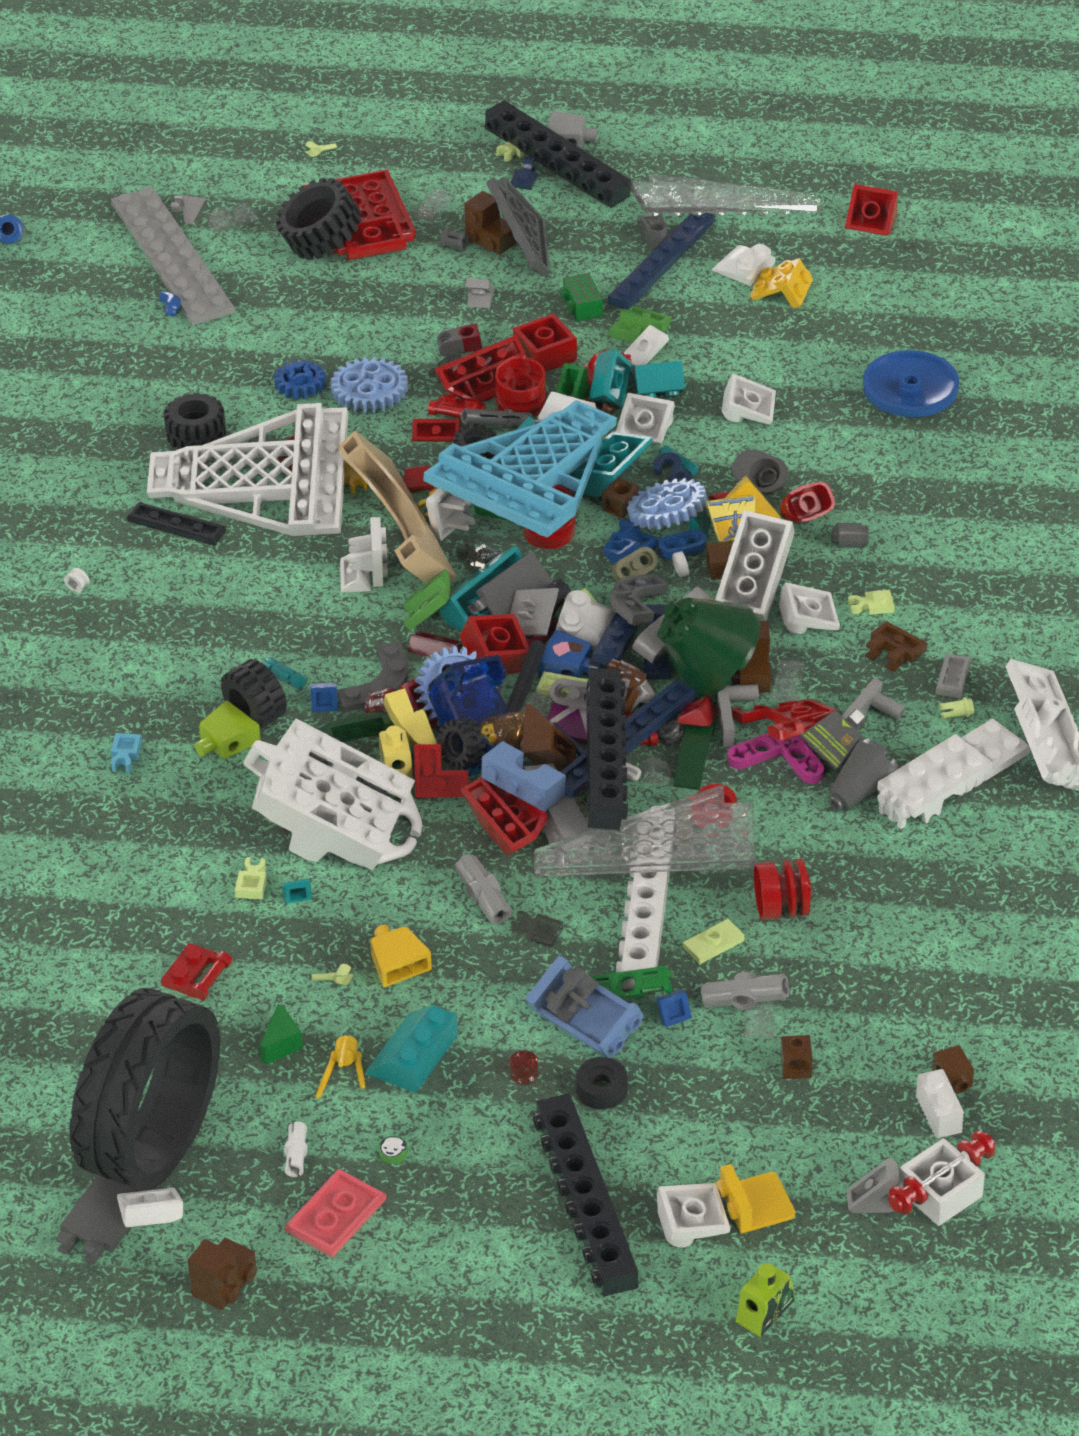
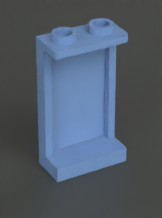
M559 955L525 998L526 1002L533 1011L604 1057L611 1058L614 1054L621 1051L630 1033L638 1029L644 1017L643 1013L635 1003H627L598 984L586 999V1002L591 1005L589 1010L581 1006L568 1023L562 1021L547 1008L548 1003L545 1000V997L551 990L556 989L559 992L565 984L563 975L569 968H572L568 960Z

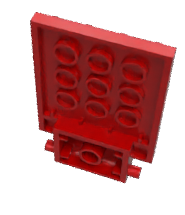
M388 169L335 179V181L339 180L345 186L358 205L362 215H360L361 223L356 224L358 226L357 232L351 233L352 239L349 242L345 240L342 243L344 246L341 249H338V247L333 249V254L337 253L338 256L346 255L348 261L406 250V243L414 241V238H416L415 227Z

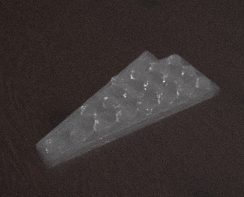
M648 174V181H631V191L645 213L653 216L660 215V213L681 215L683 212H691L694 215L713 212L714 214L723 215L726 212L768 214L770 211H778L779 213L789 214L791 211L812 213L813 211L821 210V201L816 194Z
M724 785L662 806H653L647 811L627 817V820L622 819L620 830L595 828L534 849L535 877L754 868L755 849L752 802L724 803Z

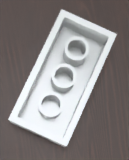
M744 510L715 600L746 604L753 609L759 621H767L795 533L793 522Z

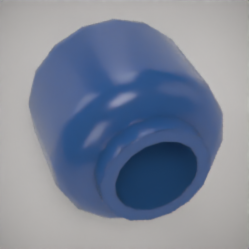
M6 214L0 216V241L5 244L19 242L24 235L23 222L14 215Z

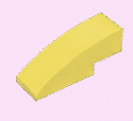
M405 688L385 694L383 704L391 721L395 726L406 730L408 744L413 749L416 744H437L424 709L416 712L413 711Z

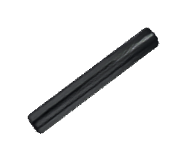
M540 640L532 641L499 723L500 727L504 730L512 731L516 725L546 649V645Z

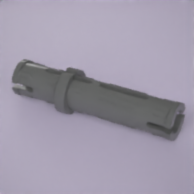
M465 408L462 411L461 420L463 424L503 425L504 428H511L512 426H520L529 416L532 418L533 416L531 412H513L511 409L492 411Z

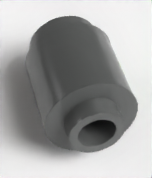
M837 523L836 528H832L831 540L832 543L837 544V548H861L862 545H868L869 529L867 525H862V523Z

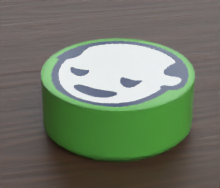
M396 1135L383 1138L378 1145L380 1159L389 1164L402 1162L408 1155L405 1139Z

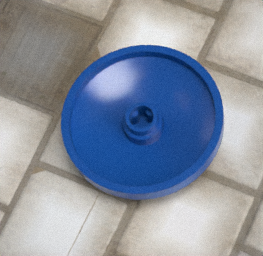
M901 350L884 354L867 366L863 376V391L867 399L884 412L903 417H923L941 412L955 401L959 391V376L955 368L948 361L937 355L916 350Z

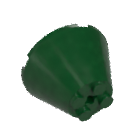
M684 598L676 603L671 602L665 607V616L657 632V637L661 639L680 680L696 690L697 696L704 697L723 690L732 683L730 678L739 668L743 670L746 667L758 642L760 624L759 618L754 614L753 609L746 604Z

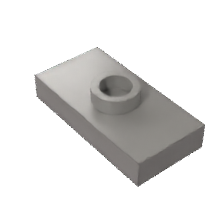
M945 654L936 686V695L962 698L971 665L970 657Z

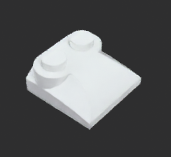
M757 244L751 248L737 245L712 271L751 286L757 281L760 272L764 268L772 267L775 264V257L771 256V249L763 244Z
M732 374L724 392L722 413L730 422H741L745 418L759 423L771 424L773 421L776 390Z
M628 393L615 432L649 436L653 439L651 444L661 445L667 428L673 422L674 401Z
M785 582L781 589L779 607L783 622L789 632L803 634L808 628L839 630L840 624L831 592Z
M575 590L568 593L556 630L590 642L592 650H595L616 612L612 608L592 601L587 593Z
M716 1183L658 1187V1215L665 1238L671 1245L687 1247L696 1238L730 1232V1226Z

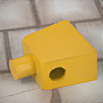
M384 924L375 929V937L370 940L371 956L383 988L432 970L430 950L408 927H400L391 931L389 926Z

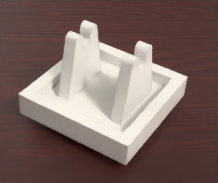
M440 488L426 499V506L431 531L436 540L441 542L454 529L469 530V524L474 525L475 519L470 517L468 505H471V502L458 498Z
M371 517V534L348 540L349 545H355L349 546V552L357 553L349 556V561H351L349 567L354 570L372 571L373 587L383 586V578H388L387 563H382V561H387V544H382V542H386V527H381L380 517Z

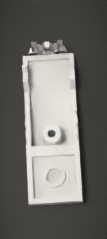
M1010 659L1005 667L1019 699V703L1014 710L1043 781L1079 791L1078 727L1074 723V718L1070 713V708L1054 671Z
M993 718L961 738L954 734L878 781L877 790L880 791L877 796L879 813L889 815L888 819L897 822V827L900 829L906 826V818L911 816L916 818L922 815V821L927 824L932 815H940L943 801L953 794L963 796L965 792L968 793L973 787L979 786L983 781H987L1030 754V746Z

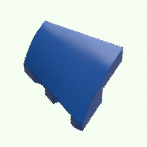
M622 519L619 521V531L612 533L610 536L611 540L606 543L603 551L605 556L615 564L641 547H649L654 550L658 547L659 542L657 537L640 532L639 526H635L634 522Z

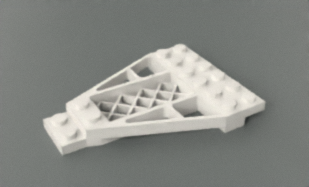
M321 403L297 404V410L202 446H186L176 451L151 452L147 495L149 498L173 497L174 501L179 504L291 536L341 533L345 459L338 446L347 438L349 414L347 407L323 409ZM296 422L295 440L265 442L267 432ZM259 436V442L241 443ZM279 456H289L282 463L276 460ZM265 457L258 464L252 461L254 458ZM230 459H241L233 466L228 462ZM217 460L210 467L204 464L206 461ZM270 463L274 464L276 468L269 474L263 470ZM248 464L252 469L243 475L239 470ZM291 464H293L292 472L287 469ZM222 466H225L228 470L223 475L218 476L215 472ZM283 472L287 477L278 483L275 478ZM258 473L264 477L257 484L250 481ZM233 475L237 476L239 480L232 486L226 482ZM211 476L215 481L206 487L202 483ZM290 500L289 523L285 524L260 517V504L264 501ZM254 502L252 514L219 505L224 503Z

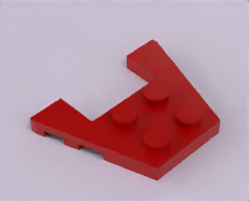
M814 699L780 702L779 707L776 708L755 705L753 706V711L742 712L741 707L731 709L733 720L742 724L762 719L776 722L777 724L768 726V734L778 741L804 733L830 713L837 711Z

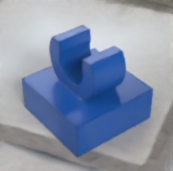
M337 683L310 684L312 712L338 711Z
M680 989L671 994L656 998L661 1022L665 1027L692 1018L687 995L684 990Z

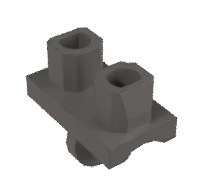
M580 967L576 970L569 968L563 975L565 984L559 992L556 989L551 990L545 997L548 1003L547 1008L565 1023L570 1021L581 1006L589 1010L591 1005L586 1002V999L599 984Z

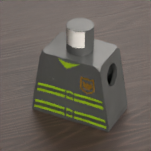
M857 709L846 719L837 711H833L805 731L801 737L820 758L839 774L856 743L864 740L857 729L867 719Z

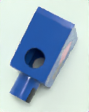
M555 630L546 645L539 664L538 678H541L544 671L582 678L585 672H589V668L602 669V663L592 662V645L590 642L560 630Z

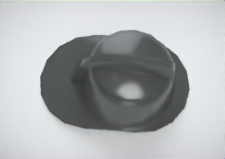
M754 449L746 450L739 454L732 466L733 475L738 482L747 476L756 488L765 494L775 493L780 488H784L788 476V468L784 461Z

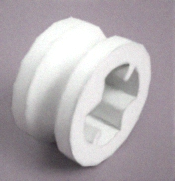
M73 568L64 577L66 586L78 593H81L90 583L87 574L79 568Z

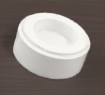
M682 551L673 553L672 560L678 576L681 578L689 575V568L684 553Z

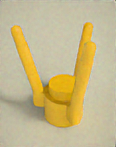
M345 1035L336 1040L335 1050L331 1052L329 1063L315 1095L316 1098L321 1097L336 1062H338L340 1068L355 1062L360 1088H365L362 1053L358 1051V1041L354 1037Z

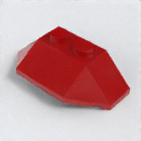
M514 335L436 368L435 372L447 392L462 400L474 398L479 400V403L496 397L495 374L499 365L510 358L527 357V354L517 336Z
M482 777L460 789L481 827L506 856L534 841L548 820L546 812L488 782Z

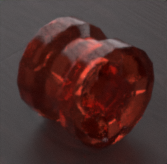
M527 1050L515 1052L509 1060L510 1078L519 1085L534 1083L539 1076L537 1056Z

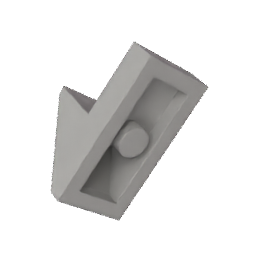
M466 278V288L468 290L467 307L490 308L495 290L492 282L488 279Z
M891 1158L886 1159L846 1189L850 1212L885 1213L894 1211L888 1202L889 1189L900 1185L898 1164Z

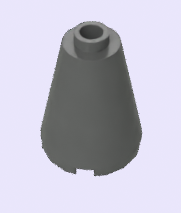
M864 739L861 742L860 740L856 743L828 792L829 803L838 811L841 809L845 811L850 810L879 791L877 790L878 781L899 769L897 762L894 758L890 762L885 756L888 751L875 741Z

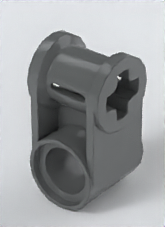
M656 212L655 215L646 217L639 215L637 217L640 233L644 236L647 244L655 249L668 236V225L662 213Z

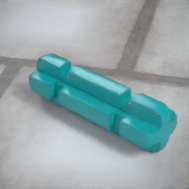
M664 445L658 450V456L668 452L677 454L682 461L683 469L690 471L693 476L698 473L697 464L677 451H673L669 446Z
M268 657L263 661V664L273 672L276 678L287 684L292 683V687L300 690L307 684L306 676L299 672L296 673L295 670L277 660Z

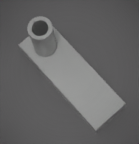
M873 678L842 717L846 719L855 709L865 716L870 708L874 707L899 720L904 714L906 707L881 694L883 682Z
M758 684L727 686L715 693L723 747L734 746V723L730 701L758 700Z

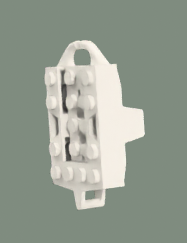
M298 719L294 720L277 746L257 740L243 762L244 765L260 777L252 809L258 811L273 823L292 832L289 851L314 862L319 861L327 852H332L349 862L367 867L373 871L376 865L402 858L410 854L415 848L417 841L412 837H408L401 846L393 845L389 841L390 834L399 815H403L410 820L412 826L410 835L420 837L422 820L410 792L415 782L414 779ZM259 755L268 760V762L258 759ZM387 794L399 797L400 799L397 802L389 798Z

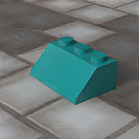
M612 431L602 440L583 495L593 498L600 497L604 490L638 460L653 442L652 437ZM584 462L573 471L576 479L581 480L587 462Z
M434 1005L408 1014L366 1070V1074L417 1093L458 1036L457 1014Z

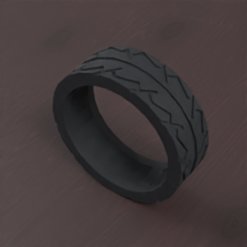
M139 988L130 993V995H127L114 1008L90 1047L74 1093L69 1139L71 1151L74 1152L73 1157L79 1167L90 1173L110 1180L113 1179L118 1183L141 1191L154 1189L172 1174L200 1130L216 1083L221 1040L219 1027L217 1028V1019L210 1009L185 999H178L174 995L160 992L153 988ZM153 1070L148 1090L139 1108L144 1089Z

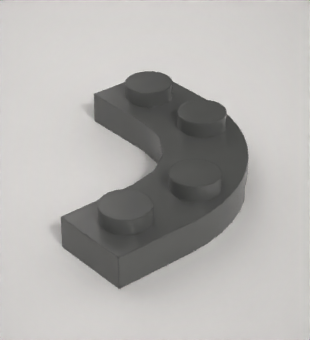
M655 573L623 578L614 584V588L611 589L610 604L613 610L626 619L629 624L641 625L642 623L653 622L655 612L642 603L639 598L667 594L669 584Z
M401 641L376 646V653L382 667L377 678L363 685L337 690L343 712L364 709L369 694L385 688H393L398 691L400 686L406 683L408 678V661Z

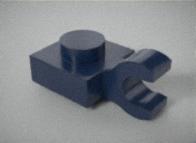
M526 157L523 170H515L510 181L515 188L532 190L537 180V172H534L535 167H533L534 158Z

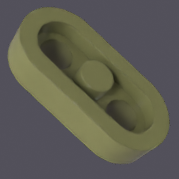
M641 547L616 562L612 568V575L616 581L626 577L645 575L657 566V555L651 548ZM640 558L644 560V565L641 564ZM621 569L625 571L626 576L621 573Z

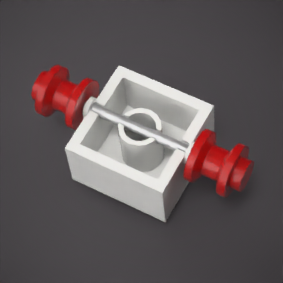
M976 1131L971 1135L972 1142L962 1140L957 1144V1149L943 1138L902 1165L899 1169L900 1185L889 1189L888 1202L891 1208L896 1212L906 1215L912 1211L913 1203L934 1223L940 1226L983 1197L985 1173L978 1166L981 1163L980 1157L989 1159L994 1156L995 1142L993 1138L987 1133Z

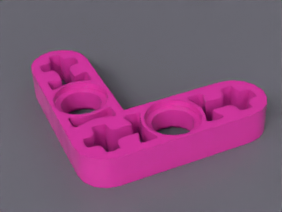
M766 733L732 746L727 753V762L729 766L735 769H744L781 754L804 782L815 784L824 778V765L799 735L789 738L790 743H788L786 740L778 741ZM762 746L767 747L769 750L762 752L757 751L756 748ZM802 754L805 757L802 759L793 758L792 755Z

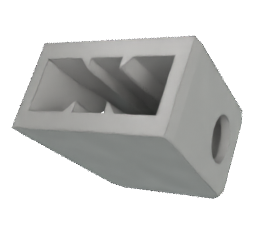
M552 111L548 124L549 129L581 149L584 141L597 142L598 129L586 128L585 116Z

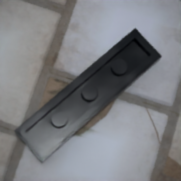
M138 502L127 515L128 522L213 546L216 545L226 532V526Z

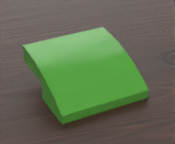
M632 306L629 310L624 309L620 312L619 321L609 329V336L633 343L649 325L664 332L669 326L672 316Z
M443 569L411 594L404 603L403 607L409 613L404 625L410 631L447 603L450 596V578L446 569Z

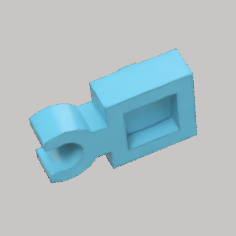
M115 733L111 748L113 772H116L117 767L120 765H125L126 773L131 772V760H138L142 746V735Z

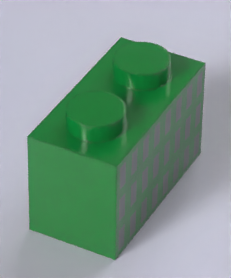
M590 273L563 278L560 296L562 301L567 302L569 315L573 314L576 321L603 316V299Z

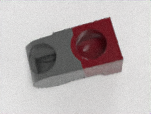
M477 323L442 331L437 336L439 352L443 357L456 356L459 353L476 352L483 349Z

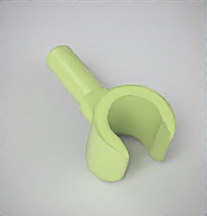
M308 141L306 146L311 149L305 151V153L314 157L325 150L337 148L336 143L317 145L312 141Z
M341 964L336 972L312 974V981L330 980L337 984L348 985L353 974H348L351 970L349 965Z

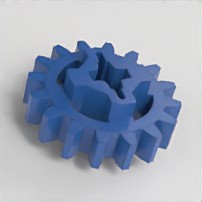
M302 359L301 363H297L296 360H293V364L285 362L284 368L278 367V372L274 373L275 389H278L279 394L285 393V398L294 396V399L297 400L300 396L304 399H307V395L315 397L316 391L322 392V387L326 385L325 371L321 370L320 364L314 366V361L307 363L305 359Z

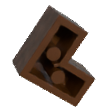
M481 191L464 203L465 228L471 243H477L485 247L486 250L493 251L499 255L518 243L507 221L500 218L498 204L493 195Z
M759 621L760 632L754 653L743 670L739 668L733 675V685L758 684L759 693H767L771 689L770 633L768 621Z
M225 1237L219 1245L204 1239L187 1260L192 1296L220 1310H223L229 1302L234 1303L240 1294V1288L246 1281L251 1282L257 1273L255 1251Z

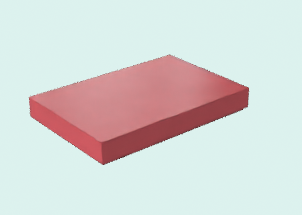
M338 1169L285 1225V1231L333 1258L386 1200V1194Z

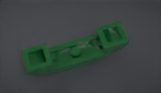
M372 712L341 718L317 730L343 743L379 735L381 731H386L388 727L395 725L387 712Z
M718 716L714 718L709 726L686 725L678 757L674 787L700 790L705 772L706 758Z

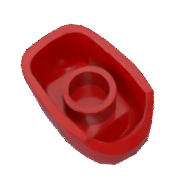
M814 482L800 486L786 495L781 501L780 512L784 520L791 521L793 524H801L831 511L835 506V499L830 487L826 483Z

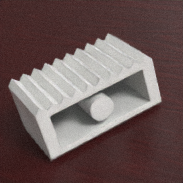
M940 1069L919 1074L917 1077L916 1098L918 1103H920V1107H922L928 1124H930L934 1137L941 1138L962 1133L964 1111L944 1070Z

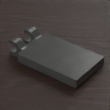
M531 551L475 591L479 599L470 604L468 609L472 615L478 611L480 612L485 607L491 615L510 614L516 590L545 589L553 581Z
M97 1175L60 1225L61 1232L57 1236L56 1241L62 1244L59 1246L58 1251L68 1255L78 1240L86 1242L82 1251L87 1253L83 1260L93 1265L104 1250L113 1253L130 1229V1227H125L117 1194L141 1190Z

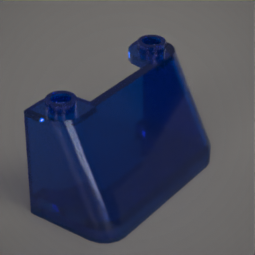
M499 654L453 663L432 680L428 686L429 700L442 726H445L444 723L447 721L467 717L477 722L476 726H481V728L484 725L493 724L496 740L491 743L487 737L482 739V742L486 743V747L482 748L485 754L502 741L521 751L520 743L523 739V730L518 731L498 689L506 677V669ZM460 736V744L463 749V741ZM482 760L476 762L477 764L461 768L468 770L469 776L479 775L482 773Z

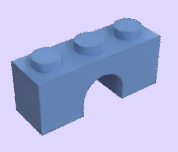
M503 741L482 756L481 777L544 812L565 796V774L546 764L536 770H523L524 752Z

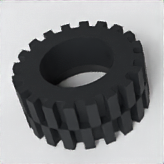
M320 178L318 183L315 180L310 181L309 186L305 187L302 185L299 187L300 191L298 193L292 192L289 195L290 200L282 203L284 209L278 210V218H276L275 222L278 231L292 251L299 258L303 259L306 257L307 260H312L314 256L317 259L323 258L324 253H327L329 256L334 253L333 249L336 247L341 249L344 246L342 243L345 240L349 242L352 239L351 233L357 232L358 226L356 224L361 223V211L345 186L339 180L335 181L334 178H329L328 181L325 178Z

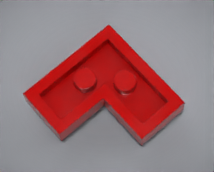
M441 744L414 745L415 798L464 797L460 789L469 784L468 770L442 771Z

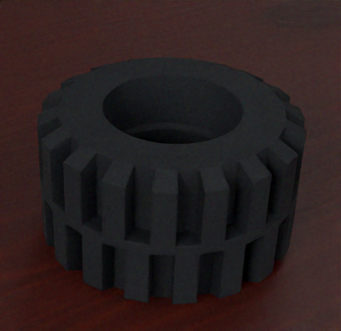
M205 393L184 394L182 397L174 398V401H170L168 407H165L166 436L168 443L170 442L173 448L177 446L179 450L186 446H202L226 435L224 407L221 401L217 400L214 396H208Z
M248 659L224 674L221 678L220 686L224 700L229 701L258 723L260 729L285 714L287 704L282 686L273 672L262 662L260 663L256 659Z

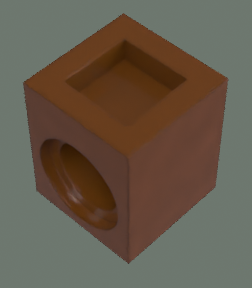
M618 477L602 492V510L623 519L628 514V502L633 501V496H639V485Z
M731 541L706 543V561L711 580L722 579L732 549Z
M810 1035L781 1036L780 1059L783 1079L812 1078L813 1056Z
M960 1045L933 1053L932 1071L944 1070L954 1092L963 1093L970 1087H973L974 1068Z

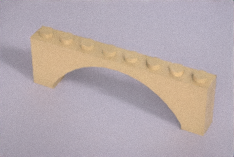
M354 431L338 448L345 461L353 467L375 492L399 526L405 542L395 550V553L402 566L424 583H427L443 569H446L451 584L457 578V575L392 459L357 431Z

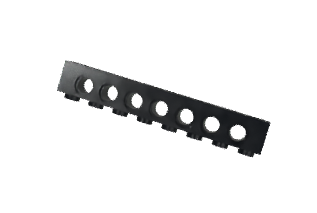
M503 100L486 110L485 129L505 142L516 146L521 152L534 158L536 162L594 199L613 208L630 197V179L507 101Z
M589 668L586 686L587 828L620 830L622 819L627 820L628 803H623V801L626 802L628 792V786L623 785L626 784L627 767H623L626 766L627 750H622V748L626 747V732H622L625 731L626 715H621L625 713L626 698H621L625 695V681H621V670Z
M570 1093L536 1101L537 1113L533 1114L534 1126L536 1131L541 1130L543 1133L541 1135V1144L545 1153L550 1152L549 1165L551 1172L559 1176V1179H557L559 1194L561 1197L566 1196L568 1200L565 1201L566 1212L569 1219H575L574 1233L578 1242L583 1241L584 1243L582 1247L584 1261L586 1265L591 1264L593 1267L591 1278L594 1287H600L603 1297L637 1289V1266Z

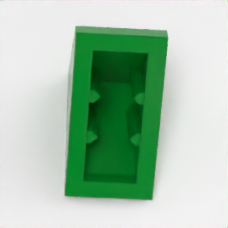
M564 363L556 393L581 400L589 396L590 388L587 368Z
M277 1004L260 1043L261 1063L264 1064L303 1049L301 1030L283 1005Z

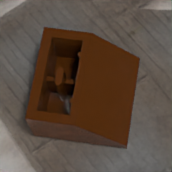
M526 704L525 715L522 718L524 727L523 739L520 743L521 751L524 752L523 755L535 765L553 763L557 771L561 772L575 761L576 745L534 706Z

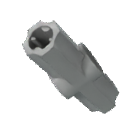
M470 853L461 856L460 860L455 863V870L466 886L468 897H472L475 901L474 906L479 905L491 924L497 925L507 921L512 916V909L501 894L500 885L495 875L492 873L488 874L476 856H472Z
M741 972L735 975L734 980L710 982L701 986L702 1003L705 1008L733 1005L741 1010H750L756 1006V1002L786 999L789 997L790 991L785 974L757 977L749 972Z

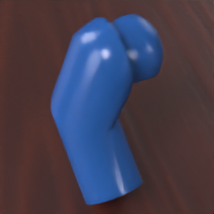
M162 291L159 295V300L165 303V314L176 316L177 310L180 309L181 299L174 294Z

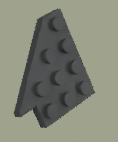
M504 176L499 180H496L494 177L491 178L486 184L498 204L499 211L511 228L515 240L524 252L530 268L534 272L537 271L541 276H547L550 274L545 219Z

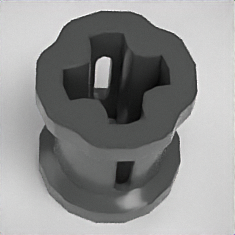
M447 227L443 230L440 237L441 247H452L458 249L459 252H463L469 243L468 233L453 232Z

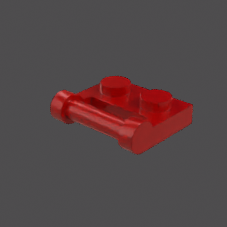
M444 394L436 401L430 400L428 414L435 416L443 414L461 418L463 409L486 410V404L479 403V400L474 398L461 400L456 399L454 395Z
M188 943L162 977L161 986L203 1001L209 994L208 989L223 969H227L232 963V957L224 951L217 953ZM212 963V967L200 983L193 985L207 965Z

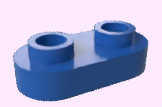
M688 530L665 536L658 543L659 555L665 559H672L673 553L680 551L685 556L700 553L706 549L707 536L700 530Z

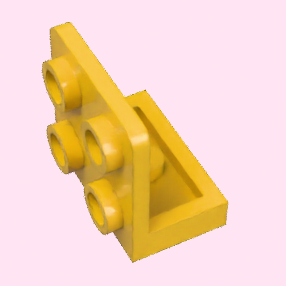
M800 258L793 261H784L772 268L766 267L760 272L750 297L753 300H757L782 291L791 307H801L813 281L812 275L805 268Z
M732 1164L720 1167V1180L716 1182L721 1198H724L727 1204L730 1218L735 1221L741 1234L794 1219L795 1209L777 1173L768 1172L739 1180Z

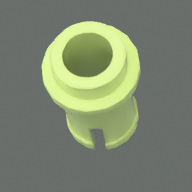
M963 697L960 701L940 703L939 705L940 710L951 709L949 712L941 713L943 720L959 716L969 718L971 714H974L973 701L966 697Z

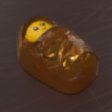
M525 712L504 713L492 716L478 725L482 728L480 734L485 735L482 742L486 743V747L482 749L488 753L502 741L518 750L521 749L520 743L523 739L524 730L522 718Z

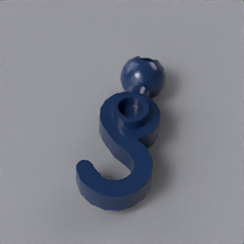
M663 453L653 462L655 475H660L665 465H674L670 471L669 482L676 478L678 482L686 478L687 482L693 479L691 472L683 469L682 461L675 453Z

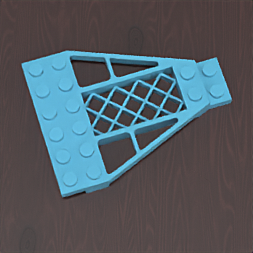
M575 400L565 409L550 414L538 424L462 447L453 443L439 453L438 463L424 472L423 481L495 513L497 516L506 518L519 526L530 529L539 535L549 537L576 515L599 453L602 437L616 426L617 417ZM489 452L496 456L489 460L479 454ZM584 462H587L581 480L569 475ZM555 485L567 487L576 491L575 497H571L552 487Z

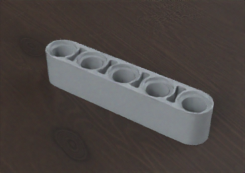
M698 586L682 598L715 600V598ZM664 614L646 628L632 646L634 651L652 664L656 663L667 653L661 639L657 637V632L665 616Z

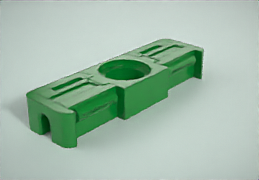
M666 966L590 976L600 986L623 1000L645 998L646 993L660 991L671 994L673 990L672 984L669 982V979H672V972ZM634 979V988L629 992H623L622 985L624 981Z

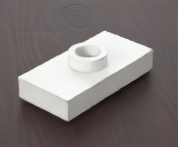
M649 325L624 352V354L631 355L632 368L635 365L647 364L669 341L668 335Z

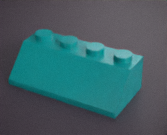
M516 546L499 553L450 593L447 603L438 609L447 624L462 631L469 616L491 615L486 607L472 615L468 606L479 599L475 591L523 557Z

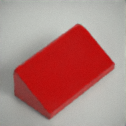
M412 419V442H454V434L459 432L461 428V419Z
M706 696L686 706L677 720L678 723L709 726L718 712L711 697Z

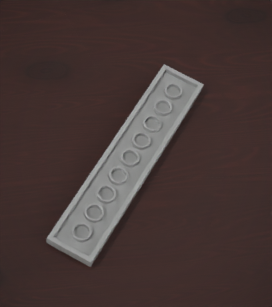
M153 187L143 188L136 192L111 198L112 206L169 292L181 299L180 308L192 326L235 313L233 304Z

